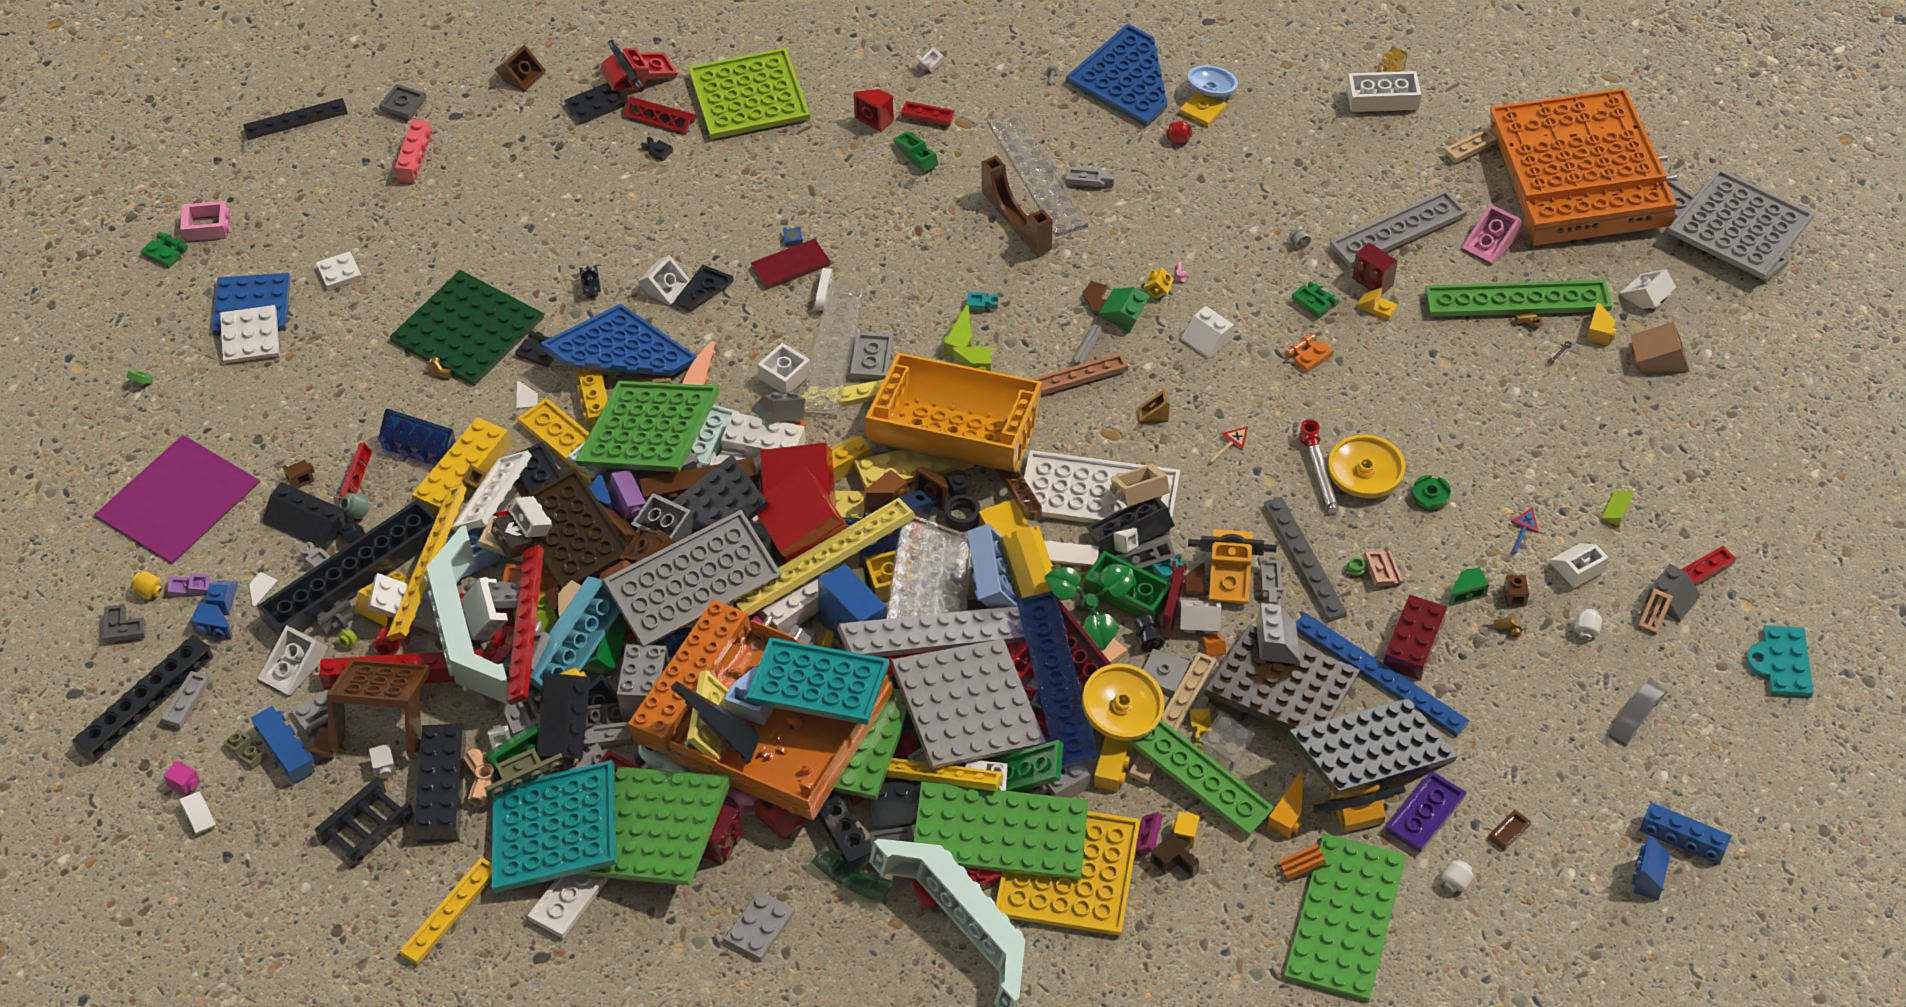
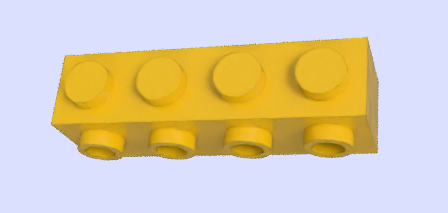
M577 368L578 371H574L576 382H580L577 385L579 396L583 395V398H580L582 409L587 411L583 412L585 423H589L592 430L608 401L601 370Z

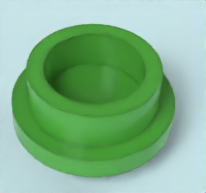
M1354 557L1347 563V571L1351 575L1361 576L1366 572V564L1363 559Z

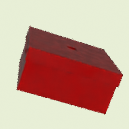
M826 442L760 450L763 494L803 466H806L812 474L814 473L836 507L832 449Z
M803 466L763 494L769 506L761 511L758 517L776 547L788 562L848 527L814 473L812 474L806 466Z

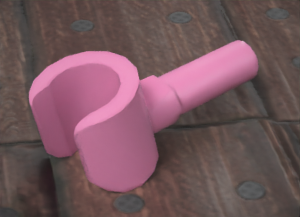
M1177 262L1175 280L1185 282L1187 272L1182 271L1181 262Z

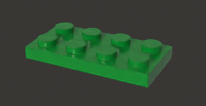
M1056 740L992 759V762L1007 764L1006 791L1021 792L1059 781L1061 779L1063 743L1060 740Z

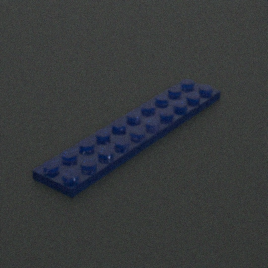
M1050 591L1016 599L1051 742L1060 740L1063 743L1061 770L1099 761L1090 724L1083 711L1082 693L1057 597Z

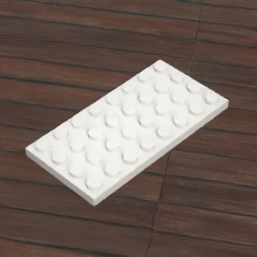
M1030 450L1024 479L1042 506V517L1096 523L1128 507L1122 501L1120 502L1115 495H1112L1110 491V484H1112L1110 477L1146 465ZM1157 467L1167 475L1170 489L1169 494L1159 496V498L1168 507L1173 518L1180 470Z

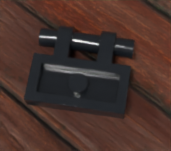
M529 331L528 337L532 338V341L524 339L516 350V356L548 368L554 358L540 349V343L551 337L544 336L539 331Z

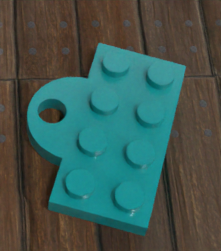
M1764 625V641L1755 643L1750 647L1746 657L1747 666L1757 676L1769 679L1770 694L1773 696L1812 698L1814 692L1805 627ZM1753 657L1760 658L1762 662L1754 661Z

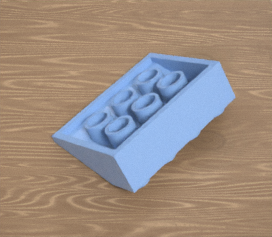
M989 523L967 531V545L971 551L970 562L974 569L972 576L977 587L975 594L978 601H981L989 608L1020 606L1022 610L999 541L1002 536Z

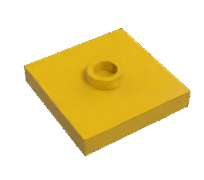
M1196 92L1180 108V114L1209 127L1227 108V103L1215 97H1208Z

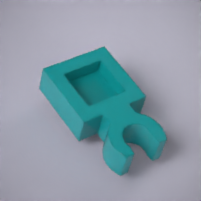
M968 292L967 305L969 310L985 311V307L998 309V295L986 296L985 292Z
M1176 555L1172 561L1167 559L1152 565L1151 570L1159 578L1167 581L1171 579V574L1173 573L1171 570L1173 561H1176V567H1183V563H1180L1182 555Z

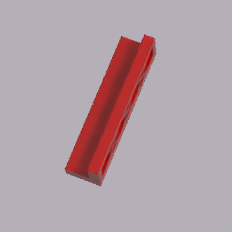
M629 96L624 113L626 117L683 133L688 132L690 121L695 122L697 116L689 112ZM632 104L638 106L639 113L635 115L630 114ZM650 109L653 110L655 116L647 119L645 112ZM668 114L671 120L664 124L660 117ZM680 118L686 119L683 129L678 128L676 120Z

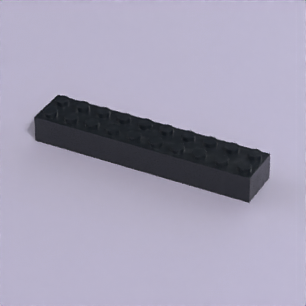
M416 499L257 605L261 620L279 638L286 625L300 632L318 621V614L321 612L327 613L332 610L334 603L349 600L358 594L359 590L372 584L377 573L386 575L423 550L437 517Z

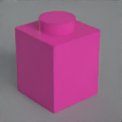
M177 760L163 775L168 787L185 796L194 791L200 783L196 770Z

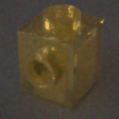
M1392 47L1389 52H1385L1382 59L1384 61L1383 71L1402 72L1406 67L1408 52Z

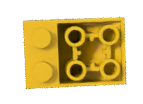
M399 572L387 575V577L409 584L411 580ZM372 583L358 591L355 611L387 627L393 623L394 618L368 609Z

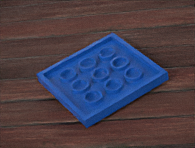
M290 273L218 277L212 323L213 335H221V312L275 305L277 310L278 331L286 330Z

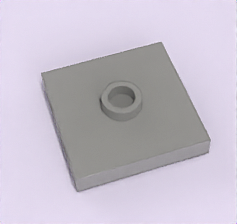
M1152 649L1143 670L1155 679L1162 691L1174 695L1190 667V661Z

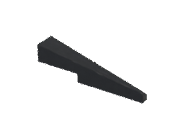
M678 681L670 686L674 693L676 692L685 700V704L688 707L692 706L697 710L698 717L719 738L728 743L733 752L737 751L741 755L746 765L751 762L760 739L753 725Z

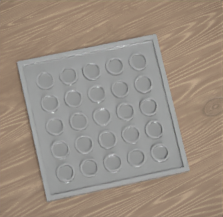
M1719 168L1669 226L1667 233L1764 280L1812 221L1815 213Z
M1004 639L892 659L890 665L931 769L1018 752L1046 743Z

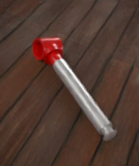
M1306 419L1301 423L1299 440L1302 444L1308 446L1327 509H1329L1328 513L1335 514L1339 511V508L1337 507L1338 503L1319 446L1320 425L1313 419Z

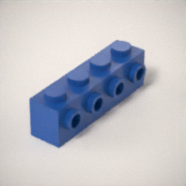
M270 706L251 717L254 729L293 784L315 772L313 756L310 752L306 753L304 751L305 746L301 739L294 737L295 732L291 725L286 726L284 723L286 720L281 711L277 712L273 706Z
M1652 802L1647 809L1639 830L1719 865L1732 837L1728 833Z

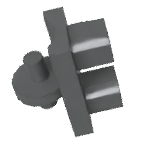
M348 600L343 602L337 601L333 604L332 610L327 613L321 612L318 614L317 620L323 633L328 636L340 627L346 629L348 627L347 622L356 617Z

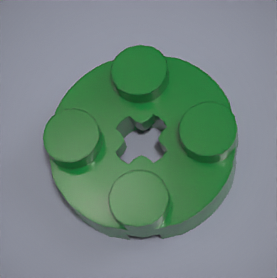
M1425 475L1415 481L1412 488V497L1425 511L1440 509L1450 501L1451 487L1445 479L1441 477L1437 479L1432 478V475ZM1428 490L1431 492L1435 491V494H1429Z

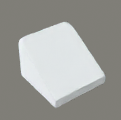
M1137 528L1114 533L1116 551L1128 553L1139 546Z

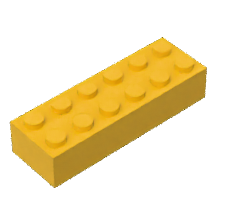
M477 417L412 493L413 501L418 499L437 517L448 489L463 484L467 490L464 500L460 504L461 506L473 492L472 489L462 482L469 465L472 464L488 474L497 459L501 458L511 446L508 430Z

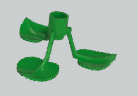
M1119 564L1108 565L1102 570L1100 576L1101 583L1106 587L1097 595L1089 593L1083 596L1081 588L1078 587L1081 582V576L1076 570L1069 567H1061L1047 573L1044 579L1053 595L1058 599L1069 600L1076 595V590L1078 591L1081 609L1096 615H1090L1085 619L1084 630L1099 649L1105 650L1117 633V624L1112 616L1108 614L1099 616V612L1094 609L1098 606V598L1107 590H1109L1113 597H1121L1130 590L1133 583L1132 569Z

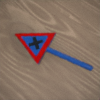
M1533 507L1511 521L1523 527L1513 551L1515 554L1519 549L1526 528L1539 533Z

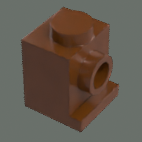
M305 459L289 467L286 465L282 466L290 486L298 489L314 482L313 473H315L312 464L310 462L307 463Z

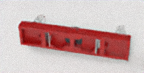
M365 442L359 443L356 451L346 453V458L353 459L346 473V479L340 495L329 497L331 503L340 502L348 493L357 494L372 455V450Z

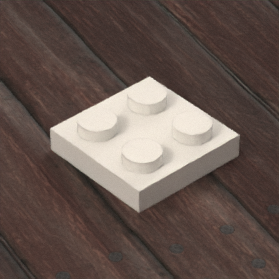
M350 251L316 262L328 291L362 280L361 273Z

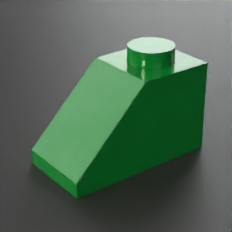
M1480 567L1461 571L1450 594V606L1487 597L1489 583Z

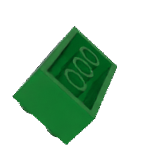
M1104 551L1084 577V592L1097 595L1106 587L1101 583L1100 576L1102 570L1108 565L1119 564L1128 566L1133 571V583L1130 590L1121 597H1113L1109 590H1107L1098 599L1136 618L1144 615L1158 617L1167 604L1172 583Z

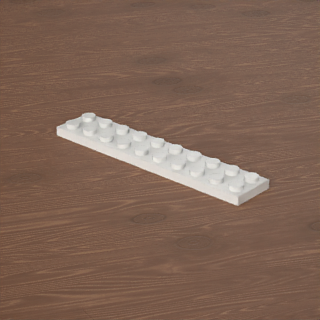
M647 762L642 767V769L663 770ZM574 874L555 879L527 915L528 920L564 939L609 878Z

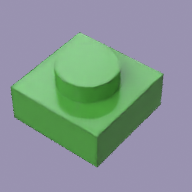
M139 370L128 371L126 378L133 380L132 383L143 386L144 383H152L154 377Z

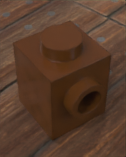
M1526 575L1506 576L1503 590L1507 607L1526 606L1529 597Z

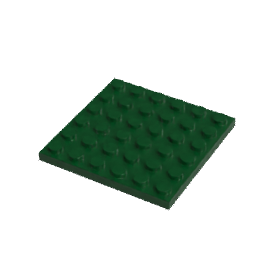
M459 270L389 337L391 342L428 362L432 357H438L442 368L451 369L453 375L475 386L544 318V314Z

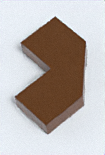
M1090 281L1084 291V299L1088 302L1092 313L1099 316L1098 314L1106 302L1102 298L1107 291V286Z

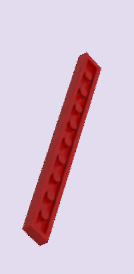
M540 545L523 552L506 698L510 705L528 698L544 549Z

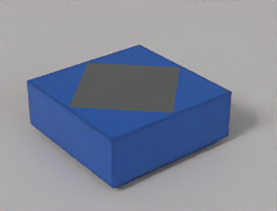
M800 227L783 229L785 246L803 243Z

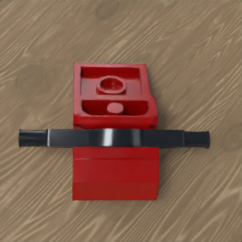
M614 40L608 41V45L614 54L602 62L600 71L613 91L638 90V92H642L646 79L677 77L678 72L665 52L640 53L637 47L624 48L623 52H621Z

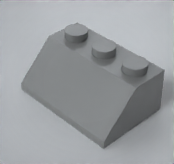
M1261 603L1256 620L1260 660L1300 665L1301 660L1295 621L1281 605Z

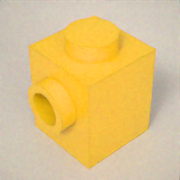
M1179 812L1177 819L1172 821L1171 831L1174 832L1173 838L1185 840L1193 848L1198 831L1199 816L1190 812Z

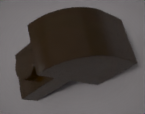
M1170 838L1162 841L1151 850L1150 862L1165 875L1176 865L1192 878L1199 871V861L1194 854L1189 853L1190 843L1185 840Z

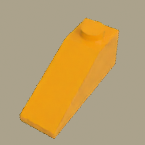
M1301 772L1270 814L1267 828L1287 839H1290L1293 833L1297 834L1302 826L1300 819L1304 774Z

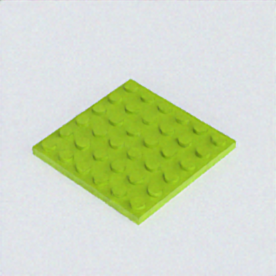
M786 48L688 67L710 139L810 119L808 107Z

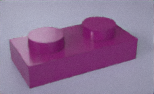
M1156 812L1142 817L1135 851L1137 855L1150 853L1156 847L1163 819L1160 813Z

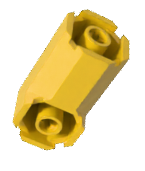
M1039 526L1024 528L1012 532V537L1008 538L1005 535L999 539L1024 614L1053 594L1044 579V576L1052 571L1051 567L1053 565Z

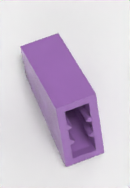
M631 471L612 473L608 490L612 506L624 519L636 518L646 502Z

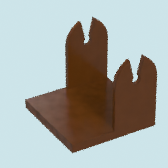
M351 659L327 693L329 744L331 751L338 753V746H343L345 735L344 703L404 708L406 753L408 758L414 759V753L419 751L421 739L420 689L431 673L430 665Z

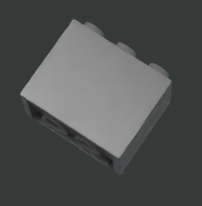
M626 644L617 691L623 722L631 720L668 666L669 658L666 646L646 645L643 647V645Z

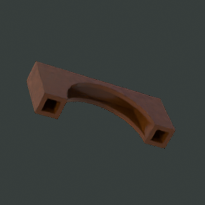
M997 155L981 161V192L1036 256L1052 250L1053 220L1044 209L1028 216L1023 212L1010 189L1006 175V166Z

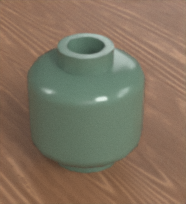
M354 493L346 494L339 503V507L344 509L346 517L353 519H362L370 508L368 500L364 495Z

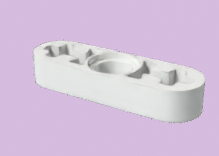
M822 269L815 302V309L817 311L826 310L833 277L832 269Z

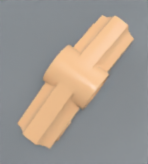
M471 749L463 757L464 762L475 776L468 802L475 807L486 806L488 800L485 794V787L495 783L497 780L493 766L488 764L480 750Z

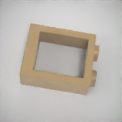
M1154 464L1110 477L1112 483L1110 484V491L1112 495H1115L1126 506H1132L1170 493L1167 475Z

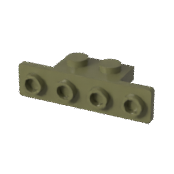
M532 748L496 764L497 771L502 780L486 786V796H498L509 787L516 788L529 778H538L542 775V772L558 769L563 763L562 754H557L541 762L535 749Z

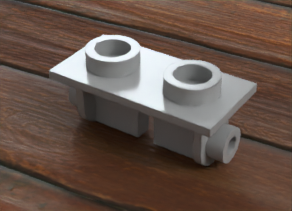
M596 743L588 747L583 754V759H580V762H576L568 770L597 764L605 755L599 744Z

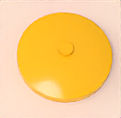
M1354 435L1343 439L1334 446L1329 456L1328 471L1332 481L1344 492L1360 498H1378L1392 493L1399 487L1405 474V460L1399 449L1386 439L1374 435Z
M1111 664L1098 669L1090 676L1083 690L1082 707L1088 721L1100 733L1113 739L1130 741L1145 737L1157 727L1164 712V697L1158 683L1144 670L1129 664Z

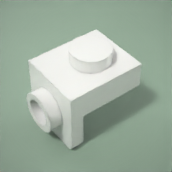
M934 47L923 58L919 55L916 56L919 60L918 65L924 71L927 69L931 73L946 59Z

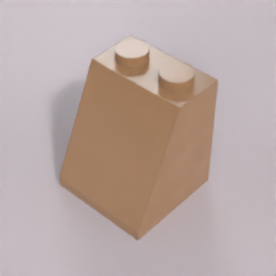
M1675 322L1631 335L1632 342L1629 345L1632 354L1635 353V356L1632 357L1635 367L1640 368L1641 373L1690 371L1684 346Z

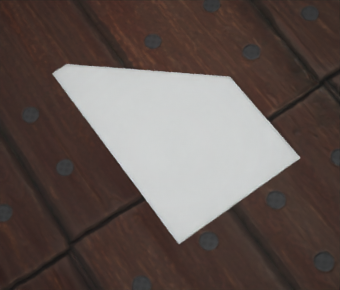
M517 381L516 408L534 407L537 405L538 393Z
M260 572L249 584L252 605L256 606L278 580Z

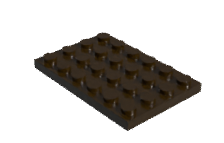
M576 468L527 495V497L534 496L538 504L542 506L546 516L551 520L552 526L546 536L528 537L534 547L540 545L544 549L543 562L561 589L571 580L580 585L584 583L588 576L594 577L622 561L620 556L625 552L628 544Z

